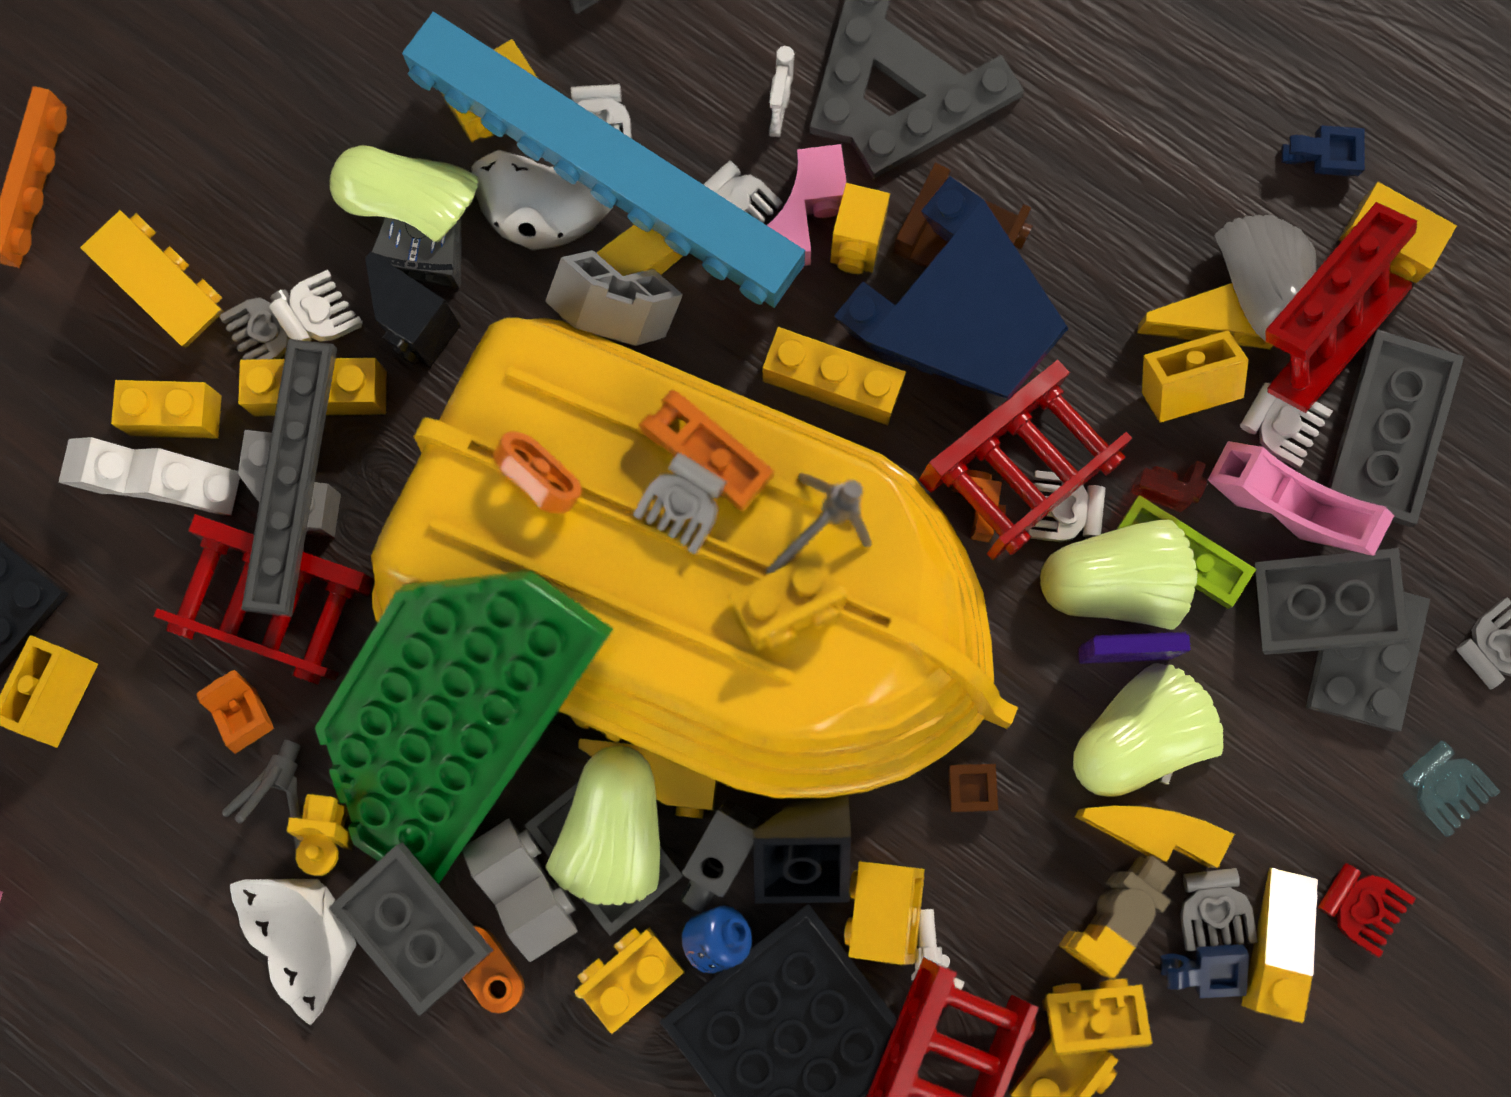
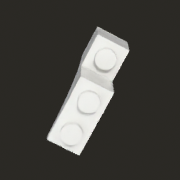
M88 437L69 439L58 483L99 494L145 498L191 507L219 515H231L240 477L238 471L164 449L134 450Z

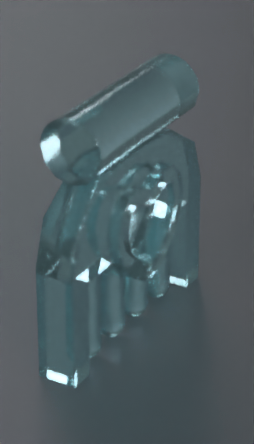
M1440 741L1403 773V777L1412 787L1417 788L1419 786L1417 800L1422 811L1445 837H1450L1455 831L1436 811V808L1455 828H1459L1461 822L1444 803H1450L1461 817L1467 820L1470 818V814L1459 801L1463 799L1473 811H1478L1480 807L1467 793L1466 785L1482 803L1489 801L1488 796L1473 781L1472 777L1490 797H1496L1501 791L1476 764L1466 758L1449 760L1455 754L1454 750L1446 742Z

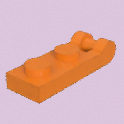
M671 389L661 400L663 406L655 415L648 414L639 423V428L650 440L661 445L674 457L680 452L726 481L727 484L720 495L743 512L772 480L774 470L684 396ZM676 419L683 420L686 423L678 434L669 428Z

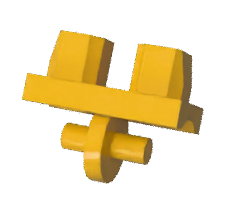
M307 794L302 819L289 817L287 832L301 840L296 850L297 864L305 873L313 876H322L336 866L339 858L336 844L343 849L352 850L353 842L350 833L344 829L348 809L343 805H339L338 800L333 797Z

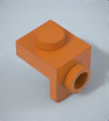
M968 470L967 474L1005 514L1006 505L999 504L1002 482L991 480L992 475L987 472ZM952 486V491L958 492L956 488ZM975 510L971 539L989 542L994 534V530Z
M235 670L217 678L196 694L199 703L212 713L226 747L234 754L274 729L257 690Z

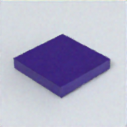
M1186 632L1095 636L1078 648L1079 664L1171 660L1191 651L1189 634H1186Z

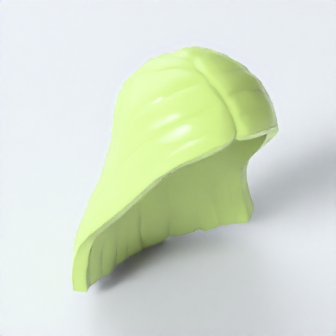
M361 145L346 150L335 162L330 175V192L334 201L350 214L397 219L417 228L432 241L439 242L457 223L465 209L472 202L478 187V177L461 167L449 163L403 157L375 147Z
M1156 520L1135 524L1072 543L1054 552L1041 568L1040 586L1047 602L1055 609L1067 615L1109 618L1173 630L1189 612L1190 603L1195 593L1194 587L1197 584V571L1195 570L1196 563L1193 559L1194 553L1189 548L1190 542L1188 538L1184 537V531L1179 529L1172 520Z
M1154 663L1148 666L1119 692L1079 740L1073 753V769L1077 779L1087 790L1095 795L1117 797L1138 790L1150 782L1188 765L1221 756L1224 747L1223 727L1220 723L1216 707L1213 706L1211 696L1207 691L1203 690L1199 683L1195 682L1193 677L1185 675L1183 670L1175 669L1173 665Z
M611 746L604 748L593 755L584 766L561 834L545 865L550 876L561 888L568 890L579 898H584L592 904L599 905L602 903L603 905H611L613 903L614 905H622L624 902L631 904L636 899L639 901L645 899L647 895L655 892L658 887L660 837L655 781L648 761L640 752L631 747Z

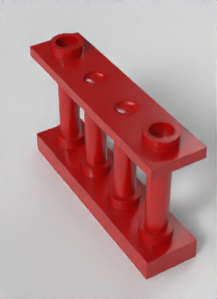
M1375 202L1265 330L1266 342L1290 354V362L1267 387V393L1307 413L1412 288V282L1390 272V264L1416 233L1417 220Z
M1056 360L1010 399L1006 400L931 460L919 478V481L930 493L943 483L948 488L954 486L1000 536L987 553L992 560L1005 550L1010 555L1017 552L1031 539L1032 536L1028 531L1100 470L1107 476L1126 458L1121 451L1132 439L1127 432L1111 445H1108L1062 397L1064 391L1060 386L1070 372L1059 360ZM1038 406L1043 410L1049 408L1095 458L1081 470L1077 471L1031 422L1033 417L1030 413ZM1007 431L1013 436L1018 434L1064 483L1047 498L999 448L1001 442L998 439ZM975 457L980 461L986 460L1032 509L1015 525L967 474L969 468L966 464Z
M195 514L188 531L202 538L200 546L203 547V551L179 611L175 615L157 608L153 617L169 622L165 631L192 640L196 631L295 667L292 676L318 685L322 676L336 681L339 672L322 667L321 664L347 598L352 599L354 592L368 596L374 579L365 573L303 552L293 613L304 585H310L312 577L328 582L326 590L329 591L304 659L279 651L292 617L272 615L261 645L237 636V633L246 613L241 608L254 534ZM231 548L243 552L242 561L246 563L218 630L195 622V619L221 554L226 555L228 549Z
M923 957L867 1097H965L918 1078L917 1072L924 1054L929 1051L981 1071L971 1097H1004L1023 1046L1034 1033L1036 1026L1035 1016L1039 1007L1011 994L1007 1007L1004 1008L956 988L954 983L957 975L956 972ZM949 1005L999 1026L989 1052L986 1053L938 1033L936 1024L943 1008Z

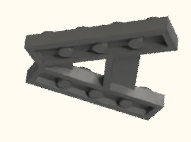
M845 0L810 124V134L852 144L872 179L881 176L1022 97L1024 89L1002 55L963 75L886 20L891 0ZM873 65L920 98V100L889 117L864 99Z

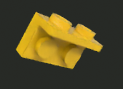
M816 550L729 594V600L758 651L767 645L770 646L771 650H776L789 644L798 637L797 630L812 622L818 628L837 619L842 614L840 608L845 606L848 594L843 586L838 588L820 553Z
M636 928L632 929L614 945L619 954L604 965L598 958L577 976L582 985L574 991L575 995L579 999L583 998L611 1034L685 972L651 928H648L642 934Z
M1111 979L1100 982V989L1081 991V984L1078 983L1052 987L1053 994H1047L1042 1003L1044 1011H1047L1054 1056L1150 1046L1152 1039L1142 985L1128 986L1127 979Z
M1050 1038L1008 1093L1012 1097H1091L1095 1091L1101 1094L1110 1086L1117 1074L1114 1066L1117 1064L1118 1059L1107 1050L1054 1056L1052 1040Z

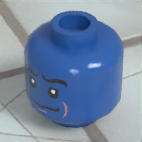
M718 906L693 915L689 919L682 933V946L687 959L693 967L701 972L716 973L739 965L747 958L752 946L751 931L748 922L740 912L733 907Z

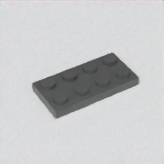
M1377 329L1370 337L1327 488L1361 501L1385 506L1394 515L1392 522L1408 527L1417 525L1464 356Z

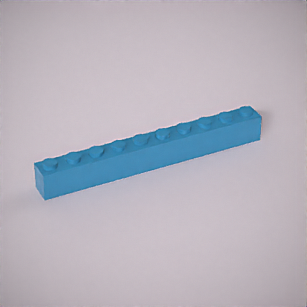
M434 11L402 52L410 70L408 72L409 77L420 87L426 90L434 87L443 93L445 100L459 112L466 114L469 110L480 117L483 126L496 136L502 137L506 134L516 140L518 148L530 158L539 161L542 157L553 164L555 172L567 182L576 184L579 181L590 188L591 195L604 206L613 208L616 205L627 212L628 219L641 230L650 232L653 229L664 236L665 243L678 254L687 256L690 253L701 260L703 268L715 278L724 280L727 277L740 285L739 290L752 302L759 305L766 302L775 308L803 268L805 263V250Z

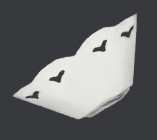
M498 150L476 161L472 166V173L478 177V187L475 193L479 206L491 226L503 238L531 250L568 244L593 230L612 210V208H608L598 202L591 195V189L579 181L576 184H571L561 178L553 167H546L523 156ZM496 161L489 171L481 169V167L489 166L492 162ZM512 163L516 164L518 167H525L528 170L515 171V168L512 165ZM494 222H498L499 227H496ZM522 223H530L534 226L536 235L525 236L519 232L518 226ZM562 233L563 237L558 238V234Z
M319 879L241 880L230 884L232 901L238 913L241 929L250 945L268 956L270 980L275 990L301 1019L311 1025L322 1013L357 945L355 938L329 908L336 900L327 886L325 887ZM243 890L256 894L252 905L248 904V896ZM257 920L269 922L266 937L262 933V927L255 924ZM285 967L298 973L293 985L289 984L290 976L284 972ZM304 996L315 997L314 1011L311 1010L310 1003H306L303 1000Z

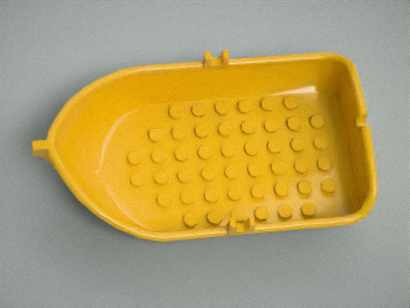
M503 318L490 324L474 350L439 421L424 418L414 435L422 454L392 509L371 555L375 578L372 592V608L375 620L377 622L380 620L393 596L404 584L533 571L614 628L558 710L571 716L577 726L584 729L589 727L597 729L606 734V738L616 743H619L620 739L626 740L735 789L773 798H829L868 792L909 778L949 753L973 734L983 720H987L1005 729H1008L1013 722L1018 707L1001 698L994 684L992 640L984 593L967 550L944 512L918 481L883 454L601 336L576 329L565 321L549 318L529 320ZM671 389L684 396L774 470L772 480L743 512L738 510L723 496L720 495L717 499L713 497L718 508L716 520L696 554L688 551L701 528V523L697 526L687 545H682L680 539L692 518L685 520L675 538L669 536V531L675 522L672 519L665 530H658V524L665 513L664 505L652 524L647 523L646 518L658 498L657 495H655L643 518L638 519L633 516L648 486L662 474L675 473L669 469L674 456L661 445L650 440L638 426L648 414L655 415L663 406L661 400ZM676 419L669 428L678 434L686 423L683 420ZM519 432L530 436L578 479L582 487V493L570 511L566 513H550L542 510L535 504L533 498L517 483L501 473L494 461L493 452L505 433ZM805 473L827 483L838 485L845 484L848 480L859 482L863 489L859 504L861 517L872 541L871 546L867 548L863 546L850 520L847 519L843 523L829 522L786 564L788 565L818 550L838 588L843 586L848 594L845 606L840 608L842 614L832 622L816 628L813 622L796 631L798 637L779 649L771 650L770 646L767 645L757 651L729 600V594L767 576V568L821 515V506L827 497L826 494L800 482L798 475Z

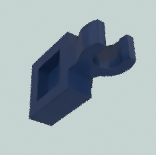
M1321 125L1315 132V137L1291 135L1289 137V144L1282 145V163L1301 164L1315 161V174L1359 176L1365 170V128Z
M1243 944L1196 947V959H1189L1179 954L1162 955L1160 959L1161 975H1167L1166 986L1168 989H1184L1195 986L1199 998L1247 996L1249 954Z

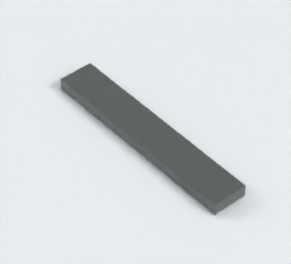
M288 339L241 608L244 611L292 617L337 348L334 344Z

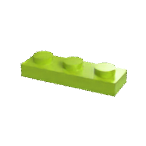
M1139 495L1117 529L1156 520H1172L1179 529L1184 531V537L1188 538L1190 542L1189 548L1194 553L1193 559L1195 560V570L1197 571V584L1194 588L1227 609L1232 608L1256 571V568Z

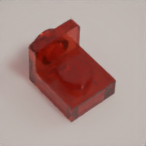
M1197 460L1188 468L1183 482L1177 480L1178 475L1169 469L1154 466L1151 470L1145 467L1137 475L1130 493L1140 495L1145 499L1181 513L1192 502L1198 504L1208 482L1207 478L1202 477L1206 464Z

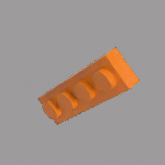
M32 87L1 192L0 263L3 265L20 268L23 255H26L31 247L32 237L30 231L35 214L40 212L43 205L42 190L46 176L52 171L55 164L54 149L58 135L63 132L66 126L67 107L50 89Z

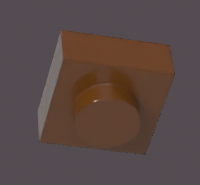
M996 764L948 766L950 812L998 811Z

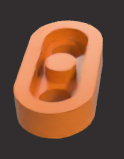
M507 432L502 436L493 452L494 461L501 473L517 483L533 498L535 504L542 510L550 513H566L570 511L582 493V487L578 479L530 436L519 432Z
M473 926L493 951L472 969L463 980L483 1008L493 1013L509 1011L523 997L525 989L523 977L495 936L484 927ZM495 980H500L506 985L507 991L502 998L495 997L491 992V985Z

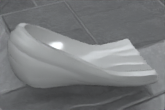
M1272 215L1245 216L1243 219L1236 218L1233 222H1227L1214 236L1223 254L1243 312L1254 331L1266 341L1265 330L1316 272V251L1301 229L1294 227L1283 219L1279 220Z

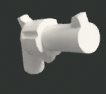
M934 909L920 911L915 972L911 975V980L915 979L923 957L945 967H948L950 964L949 957L942 954V947H937ZM955 977V987L962 990L964 981Z

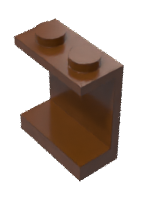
M936 162L896 238L894 248L895 254L924 268L930 265L948 243L933 231L921 212L950 176L951 169ZM984 200L1013 245L1022 250L1033 225L1026 223L1032 207L1023 204L1019 214L1016 215Z

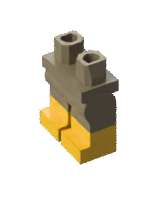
M1142 856L1137 857L1128 871L1113 872L1106 882L1112 889L1105 891L1100 896L1097 902V914L1085 931H1068L1058 946L1095 974L1114 979L1152 924L1156 912L1163 913L1171 900L1161 893L1175 875V872L1153 856H1148L1146 859Z

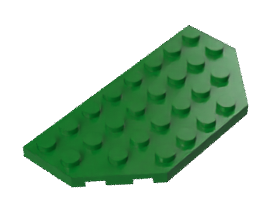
M533 571L404 584L393 596L315 727L320 745L327 746L333 764L329 769V773L339 803H346L352 821L348 830L353 844L379 861L396 845L404 843L439 885L614 628Z

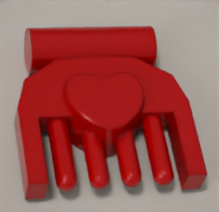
M1344 863L1317 908L1333 918L1337 914V926L1342 933L1375 957L1380 958L1383 951L1358 935L1359 932L1379 945L1385 946L1387 940L1364 924H1372L1387 935H1392L1393 929L1381 920L1385 917L1392 923L1399 924L1400 918L1384 908L1383 902L1400 913L1407 911L1406 906L1386 894L1385 890L1410 905L1413 904L1416 898L1386 878L1368 875L1358 879L1361 872L1355 867Z

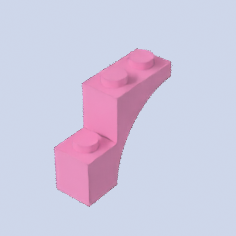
M841 144L797 150V175L793 190L780 213L767 225L805 250L804 266L811 265V245L806 215L814 214L817 218H828L837 215L839 212L845 184L847 183Z
M1228 441L1208 478V481L1236 506L1271 513L1300 540L1367 555H1375L1394 517L1385 506L1352 498L1305 477L1260 446Z

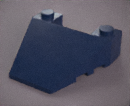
M949 176L921 210L933 231L948 242L896 305L865 282H862L834 317L852 337L883 360L893 363L895 361L915 367L918 371L931 375L933 373L955 380L956 383L1010 399L1065 334L1068 327L984 199Z

